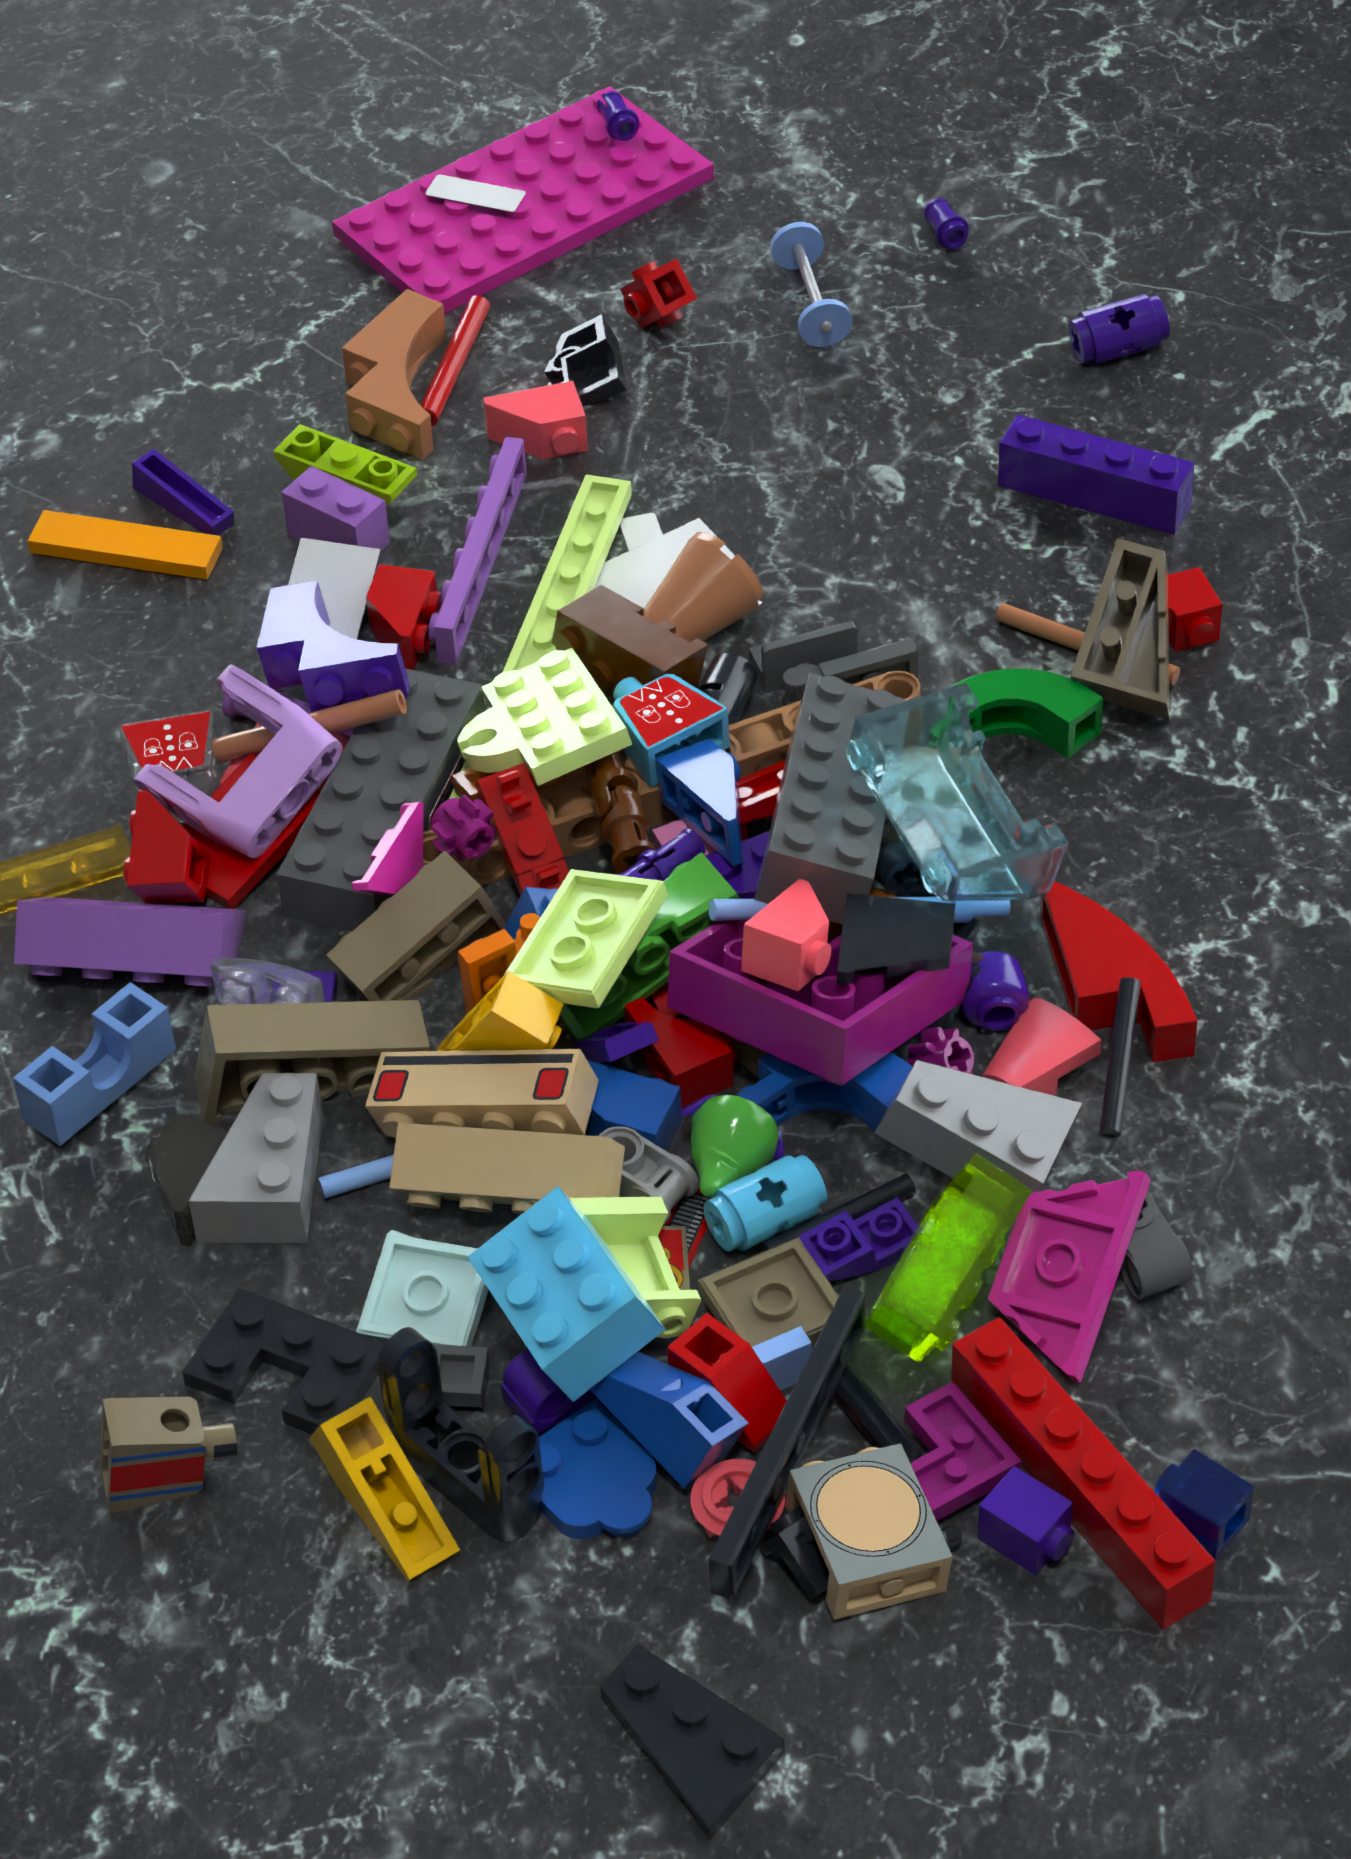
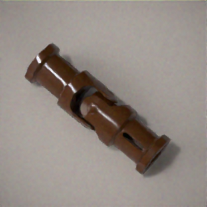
M621 749L584 766L586 772L590 773L592 778L589 786L597 814L600 816L604 839L613 847L614 853L611 860L618 875L636 864L638 856L648 849L655 851L654 845L647 838L649 830L648 820L642 807L634 776L629 770H626L624 764L627 758L625 749Z

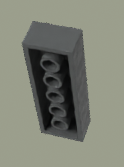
M406 669L410 683L409 697H405L406 714L361 725L354 729L336 766L332 770L277 872L284 917L352 932L370 917L383 901L390 898V896L353 891L352 882L362 880L372 864L371 854L387 829H394L399 822L400 808L404 803H423V833L429 831L430 814L461 755L458 737L463 728L472 719L485 712L482 684Z
M809 673L792 730L754 900L769 904L800 878L810 883L828 920L843 925L847 893L869 895L877 865L907 699L896 697L885 690H871L845 683L840 678L834 676L823 677Z

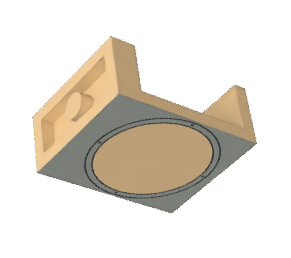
M901 1443L883 1448H866L854 1455L830 1461H812L800 1468L789 1471L785 1506L788 1512L800 1506L806 1516L830 1572L826 1603L834 1620L947 1591L953 1556Z

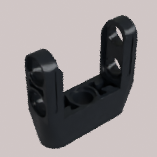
M406 1327L397 1331L381 1348L377 1359V1368L386 1420L413 1470L494 1539L509 1542L526 1536L533 1528L544 1490L540 1443L537 1431L520 1416L513 1415L499 1422L492 1429L488 1437H484L444 1403L437 1350L432 1343L414 1328Z

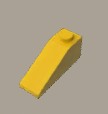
M508 971L437 1046L436 1051L552 1049L562 1030L556 1025V1022L564 1004Z
M371 1396L324 1422L311 1435L309 1439L338 1489L407 1581L460 1551Z

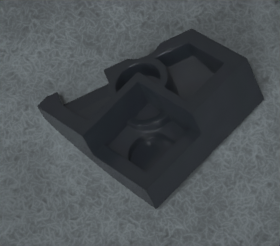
M602 314L561 335L556 345L557 352L554 358L548 362L544 371L549 379L548 385L573 381L582 406L596 403L627 391L619 341Z
M847 893L836 983H854L855 971L877 968L883 971L886 978L902 976L910 971L922 970L928 972L948 969L950 965L955 904Z

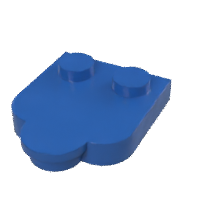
M596 1399L539 1437L544 1490L538 1509L562 1534L573 1539H588L597 1536L605 1530L613 1536L628 1537L638 1533L650 1519L652 1513L651 1497L657 1488L655 1460Z

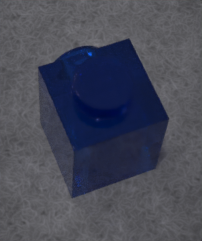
M1193 1449L1179 1466L1173 1463L1166 1468L1157 1482L1155 1493L1205 1550L1216 1559L1250 1520L1254 1485L1196 1449Z

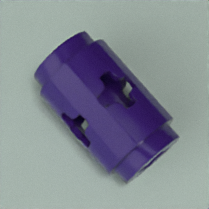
M1141 294L1078 313L1077 318L1069 320L1068 332L1073 352L1079 363L1092 362L1093 365H1097L1158 347L1161 341L1169 338L1170 326L1166 309L1159 296L1148 297L1146 294Z

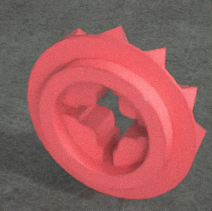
M747 1459L721 1461L712 1465L696 1479L690 1497L694 1522L700 1523L705 1528L709 1538L721 1535L734 1506L729 1507L728 1504L729 1489L732 1490L734 1496L737 1495L739 1498L756 1461ZM785 1493L770 1524L778 1520L782 1512L785 1511Z

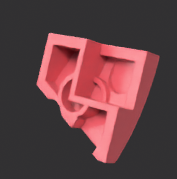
M1034 997L1029 1001L1027 1010L1020 1015L1018 1021L1007 1034L981 1077L1054 1095L1057 1093L1058 1079L1101 1053V1039L1065 1010L1046 1000Z

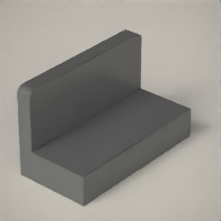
M853 621L750 647L749 662L756 669L757 678L765 694L783 689L782 676L783 672L787 671L786 669L795 668L803 663L818 666V664L858 653V629Z

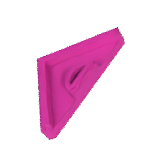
M413 802L401 805L399 822L394 829H387L370 856L372 864L362 880L352 882L353 891L392 897L417 875L423 867V803Z

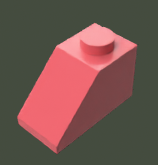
M573 381L483 398L486 434L489 440L503 444L505 437L524 439L525 453L543 460L588 451L586 415Z
M799 878L744 924L742 972L799 991L815 976L821 975L825 971L831 957V946L827 943L829 920L808 881Z

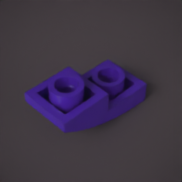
M898 1197L855 1220L852 1219L846 1210L798 1236L828 1281L842 1280L870 1273L895 1264L928 1248L925 1234Z

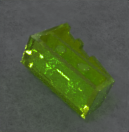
M975 1152L931 1202L867 1315L865 1327L918 1363L934 1347L941 1351L945 1350L961 1325V1322L955 1319L961 1307L966 1309L980 1291L984 1280L980 1278L986 1267L991 1266L1006 1243V1239H1004L1006 1233L1033 1190Z

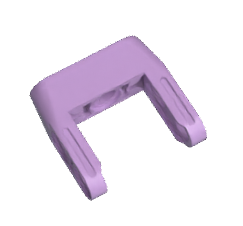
M230 664L216 679V684L233 701L238 711L276 734L220 802L212 799L162 765L145 764L135 776L133 782L139 790H148L171 814L213 842L250 858H257L272 845L331 773L341 756L342 745L298 705L242 669Z

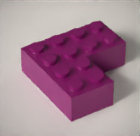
M748 920L717 921L669 952L667 1007L688 1016L695 1022L704 1023L724 1032L739 1042L748 1043L768 1052L783 1062L792 1063L812 1072L827 1082L842 1086L963 1002L966 989L970 983L973 943L952 935L950 965L948 969L928 972L922 970L910 971L902 976L886 978L883 971L877 968L855 971L854 983L840 984L836 983L842 936L840 935L828 943L831 946V957L825 971L821 975L815 976L799 991H795L741 971L744 924Z

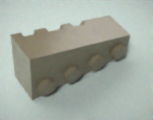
M419 1000L206 1005L194 1076L203 1127L222 1123V1114L241 1111L262 1073H317L321 1103H324L323 1099L330 1097L334 1092L348 1090L353 1097L369 1094L381 1052L430 1050Z

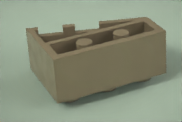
M444 851L431 863L423 866L417 875L395 895L383 901L378 909L354 931L342 937L339 943L326 955L344 980L365 1001L410 1000L434 986L435 982L432 977L455 963L460 967L458 950L471 945L476 940L484 939L503 930L506 923L482 886Z

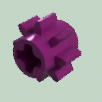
M462 795L460 799L452 798L445 801L435 811L432 819L433 825H431L430 829L438 835L432 844L441 853L446 851L451 857L455 855L461 862H464L466 858L475 859L482 856L490 848L494 840L496 828L488 822L493 817L494 812L479 798L472 802L466 795Z
M941 1027L923 1029L920 1031L922 1043L909 1045L907 1063L911 1066L918 1060L973 1075L974 1054L972 1047L965 1039L959 1037V1029L957 1028L942 1030Z

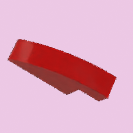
M1041 881L1040 920L1070 1014L1090 1030L1113 1027L1119 980L1123 977L1136 978L1141 981L1136 1023L1140 1024L1152 1063L1194 1056L1197 1018L1186 993L1174 974L1149 943L1123 920L1097 902L1056 881Z

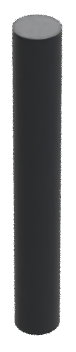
M1123 977L1119 980L1099 1131L1100 1134L1108 1137H1119L1122 1133L1141 981L1131 977Z
M905 1173L763 1243V1252L798 1238L802 1233L846 1210L852 1219L855 1220L896 1197L903 1200L916 1193L914 1182Z

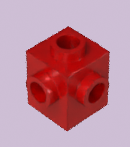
M677 258L659 268L654 260L630 273L634 281L620 288L624 297L625 309L630 317L636 320L640 329L653 322H656L659 329L683 317L679 308L698 299Z

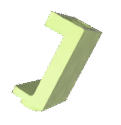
M662 1197L570 1198L593 1225L666 1329L657 1337L671 1338L682 1335L690 1327L701 1303V1298L697 1290L679 1289L658 1235L668 1215Z

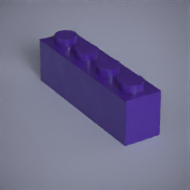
M1017 414L999 442L998 486L1175 535L1191 507L1195 462Z

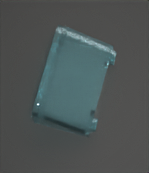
M967 683L855 717L850 740L846 744L849 763L855 771L861 772L919 867L923 884L928 892L936 894L943 901H1027L1049 893L1068 842L1056 823L1042 827L1037 818L1023 822L981 756L986 739L981 730L972 732L968 712L977 708L978 700Z

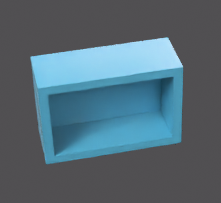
M559 1186L467 1257L541 1369L573 1402L666 1330L593 1225Z

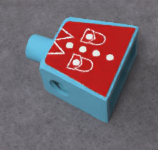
M665 674L645 685H642L634 677H628L620 681L613 693L615 702L612 707L626 726L633 744L624 748L626 755L651 788L659 784L655 758L709 738L723 750L730 747L728 709L678 676Z

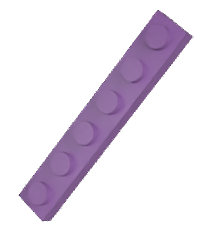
M505 437L499 455H493L491 458L489 482L487 486L482 485L479 489L477 514L475 517L470 516L468 518L465 532L466 543L464 548H457L452 580H445L441 593V609L439 613L434 612L429 623V640L436 643L437 661L439 663L457 665L527 475L524 439Z

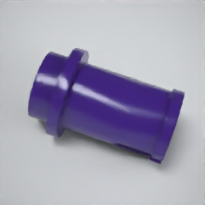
M608 91L601 96L607 106L605 107L604 103L598 99L596 107L606 121L607 133L613 139L620 141L632 139L639 127L637 114L627 108L622 96L618 92Z
M936 198L925 206L924 217L935 230V238L941 246L956 249L967 241L969 225L963 217L955 214L946 199Z

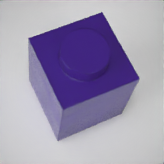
M1013 1466L979 1504L978 1539L1036 1576L1050 1559L1058 1561L1069 1549L1075 1535V1531L1071 1528L1073 1502L1016 1466Z

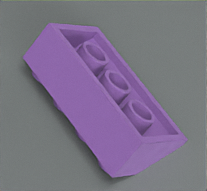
M57 897L17 901L14 964L31 965L30 974L61 976L63 967L82 968L81 977L113 979V972L117 970L132 971L133 981L161 983L164 982L165 974L184 975V984L216 986V977L231 975L234 969L246 923L247 910Z

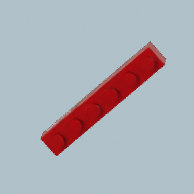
M1001 1317L953 1342L951 1382L953 1381L1022 1461L1021 1466L1030 1476L1073 1502L1071 1524L1162 1630L1166 1629L1211 1602L1216 1561Z

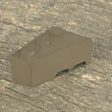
M1117 538L1071 673V679L1102 696L1105 702L1170 720L1168 566L1166 553L1159 549Z

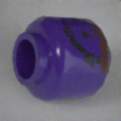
M982 951L972 956L970 983L966 989L964 1000L960 1003L962 1013L969 1023L986 1030H1004L1014 1025L1020 1018V1015L1027 1010L1029 1006V991L1023 969L1015 957L999 951Z

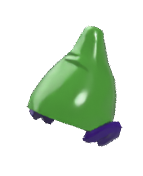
M707 1095L679 1110L683 1117L691 1118L692 1120L691 1158L699 1176L700 1192L704 1196L715 1197L717 1195L716 1190L756 1172L771 1160L776 1161L785 1156L782 1132L777 1127L773 1117L753 1101L734 1095Z

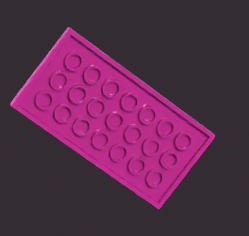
M609 86L535 123H531L521 130L496 140L482 149L461 157L445 167L426 174L408 185L389 192L369 204L352 210L350 213L332 221L333 235L401 293L409 289L443 303L444 314L468 303L472 296H481L713 179L714 164L623 95L621 96L627 108L637 114L639 127L636 135L628 141L613 139L607 133L606 121L596 107L598 99L604 103L605 107L607 106L601 96L608 91L617 92ZM439 174L526 192L514 212L428 196L425 193Z

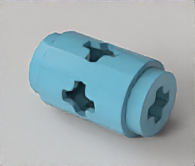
M788 1155L758 1169L752 1174L743 1176L716 1190L717 1195L704 1202L703 1210L713 1237L724 1250L730 1252L737 1248L745 1251L773 1237L778 1232L792 1228L816 1216L819 1207L827 1203V1191L818 1169L807 1156L800 1155L794 1158Z

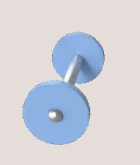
M794 222L776 232L771 240L770 251L774 261L780 267L789 270L800 269L812 304L804 309L798 320V329L802 339L814 347L835 345L842 341L850 332L853 322L849 308L843 302L835 299H822L810 267L823 251L824 241L820 231L810 223Z

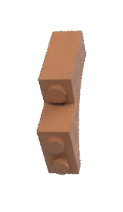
M406 289L342 347L346 383L353 386L345 393L349 428L363 436L370 437L421 460H424L434 451L431 417L414 398L411 387L416 374L425 360L447 339L443 303Z

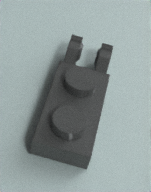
M912 638L823 662L818 664V666L803 663L795 668L786 669L787 671L783 672L782 685L783 689L785 688L788 693L783 698V704L786 706L801 700L809 673L823 677L834 676L849 684H855L892 671H906L918 679V649Z

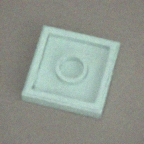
M387 1233L356 1332L386 1343L397 1331L402 1328L411 1327L432 1344L472 1346L489 1290L467 1258L478 1248Z

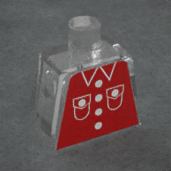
M213 709L118 725L125 762L132 781L145 764L162 765L208 796L217 789L219 762L213 754L212 741L218 737ZM171 814L178 822H183L182 820Z

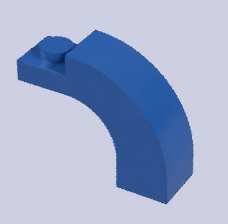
M890 1052L840 1086L836 1083L827 1082L820 1078V1076L792 1063L783 1062L769 1053L758 1060L759 1082L755 1085L746 1086L737 1096L753 1101L766 1110L775 1120L777 1127L800 1113L829 1109L848 1113L860 1119L875 1132L893 1096L913 1066Z

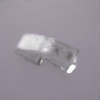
M216 958L210 965L216 997L222 1005L325 1002L321 979L289 966L244 958Z

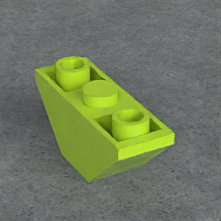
M301 424L273 451L275 460L293 480H296L310 466H313L385 500V505L390 504L417 476L416 467Z

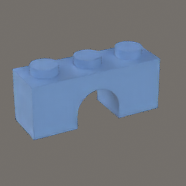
M131 982L92 1013L94 1023L93 1038L88 1048L79 1058L74 1061L51 1046L13 1077L23 1120L59 1146L176 1050L168 1007Z

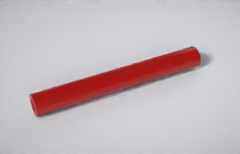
M476 295L469 299L420 404L430 414L431 426L437 424L490 309V303L482 296Z

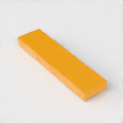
M43 510L27 540L29 552L33 554L208 580L223 550L221 536L48 510Z

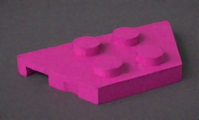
M1143 1171L1127 1172L1128 1178L1098 1185L1094 1180L1072 1184L1063 1191L1048 1189L1025 1194L988 1296V1300L1075 1382L1081 1383L1151 1182L1149 1176Z

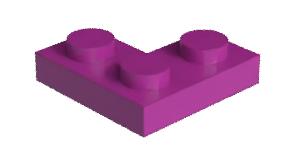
M953 1381L905 1407L904 1422L930 1451L910 1464L936 1521L991 1492L1013 1466L1021 1470L1022 1461Z

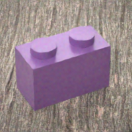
M310 466L281 492L287 534L298 540L307 538L380 549V552L390 543L385 500Z

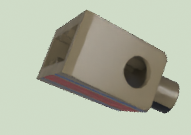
M192 1397L103 1399L100 1470L109 1514L195 1495L203 1490L205 1462L237 1457V1440L233 1423L202 1427L198 1404Z

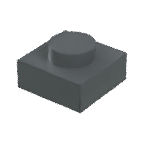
M432 1344L437 1350L444 1403L448 1406L483 1408L490 1362L488 1347Z

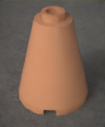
M697 532L688 540L645 606L644 615L642 616L656 624L666 620L675 625V635L690 643L697 638L704 641L754 612L762 604L759 600L764 596V592L757 576L739 554L730 559L720 550L726 544L724 541L707 532Z

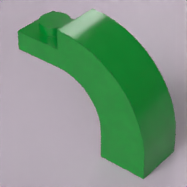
M1025 668L988 671L968 677L946 689V710L937 713L926 725V740H933L938 744H946L959 738H969L978 743L996 735L1018 734L1035 738L1068 759L1101 734L1103 697L1085 685L1053 672Z

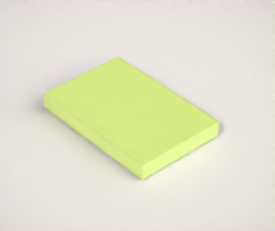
M571 869L506 973L510 971L562 1003L599 1008L668 896L664 882Z

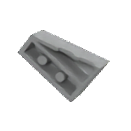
M262 1073L188 1201L197 1243L307 1244L323 1123V1109L317 1073Z

